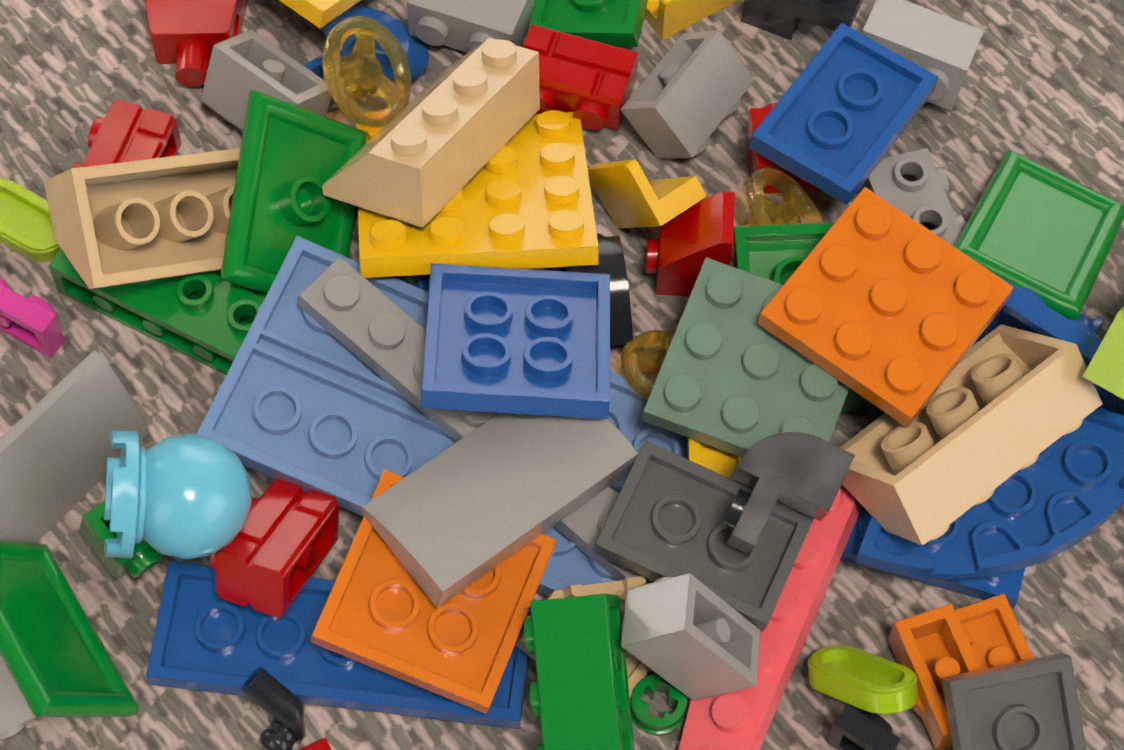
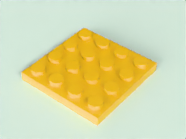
M558 110L535 114L423 228L358 207L360 274L364 278L429 275L431 263L515 269L599 265L598 239L581 119L573 118L574 112L565 113ZM382 119L372 123L356 124V128L367 132L365 143L367 144L391 120Z

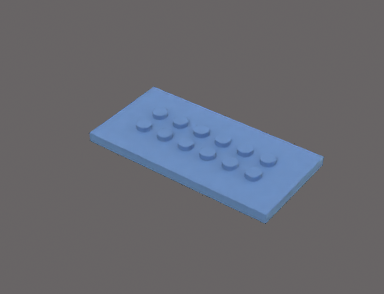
M296 236L196 435L218 440L236 453L242 465L275 479L278 478L300 485L305 492L312 489L334 496L340 507L364 517L361 508L371 501L384 469L406 477L455 444L456 441L298 306L299 295L339 256L358 273H360V263ZM394 277L365 278L426 330L429 292ZM610 370V407L608 419L624 435L638 453L644 441L647 440L687 459V437L642 421L643 410L652 388ZM629 472L609 486L618 495ZM554 526L542 533L557 539L537 592L548 596L551 592L565 589L570 585H588L617 581Z

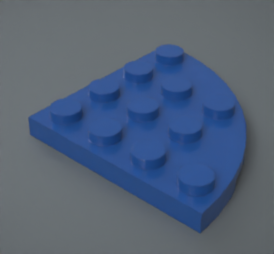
M1098 407L1083 419L1078 429L1061 436L1042 451L1032 465L1018 470L995 488L993 495L988 500L971 507L952 522L942 536L928 541L923 546L887 532L872 516L855 563L884 572L917 578L965 579L1013 572L1043 562L1070 549L1095 532L1124 503V416Z

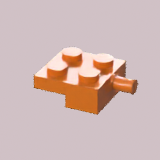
M1005 594L954 610L952 603L896 621L888 638L897 663L909 668L917 675L918 701L912 708L922 718L935 750H942L953 746L942 678L1034 659Z

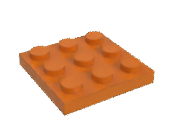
M864 187L762 310L758 324L908 428L1005 305L1014 287Z
M384 469L371 500L405 477ZM364 516L312 633L311 643L487 714L531 606L530 601H533L557 539L541 534L436 608Z

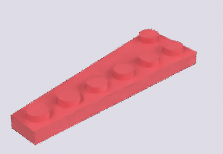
M841 484L825 517L821 521L813 519L768 625L763 632L760 631L757 685L696 701L691 700L678 750H760L862 508L859 501L843 484Z

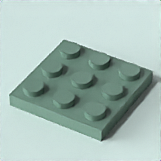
M706 257L643 410L642 421L743 457L757 442L771 435L784 432L807 433L830 443L850 388L758 324L760 313L782 288V284Z

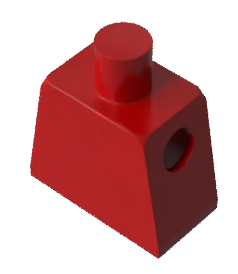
M145 0L156 62L159 64H176L175 78L180 84L186 86L203 85L213 46L241 34L248 0Z

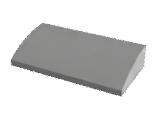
M95 350L0 438V540L37 543L106 476L107 457L120 458L121 449L112 448L110 445L109 437L111 430L137 431L139 443L149 434L129 393L103 356Z
M499 413L362 506L361 512L436 608H438L630 472L639 453L609 419Z

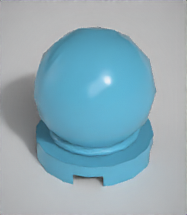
M111 430L109 437L110 445L112 448L121 449L120 458L107 457L104 520H110V532H117V539H105V558H132L135 544H139L142 540L161 555L184 560L211 556L232 543L247 522L252 502L249 474L236 453L216 439L196 434L166 437L146 451L145 447L139 446L137 431Z

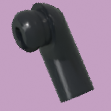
M262 667L257 668L245 681L241 691L268 713L270 726L262 732L260 736L261 743L268 750H292L294 744H301L305 737L303 704L294 693Z

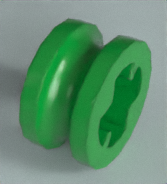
M648 675L641 679L632 691L630 703L632 721L638 729L648 735L662 736L670 734L680 726L684 719L687 696L660 675ZM655 692L665 693L668 695L667 705L675 709V711L669 715L666 710H663L662 718L652 717L648 714L649 704L642 700L643 697L648 695L653 700Z

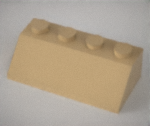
M488 38L440 73L322 185L323 195L423 228L540 109L539 52L516 46L508 40Z
M241 148L72 168L45 180L44 186L55 240L89 290L221 270Z
M999 325L969 349L908 428L887 413H884L840 447L855 455L842 482L843 486L887 532L922 546L928 541L939 538L948 530L952 522L974 505L988 500L993 495L995 488L1018 470L1032 465L1042 451L1061 436L1078 429L1083 419L1102 405L1094 383L1082 377L1087 367L1077 344Z

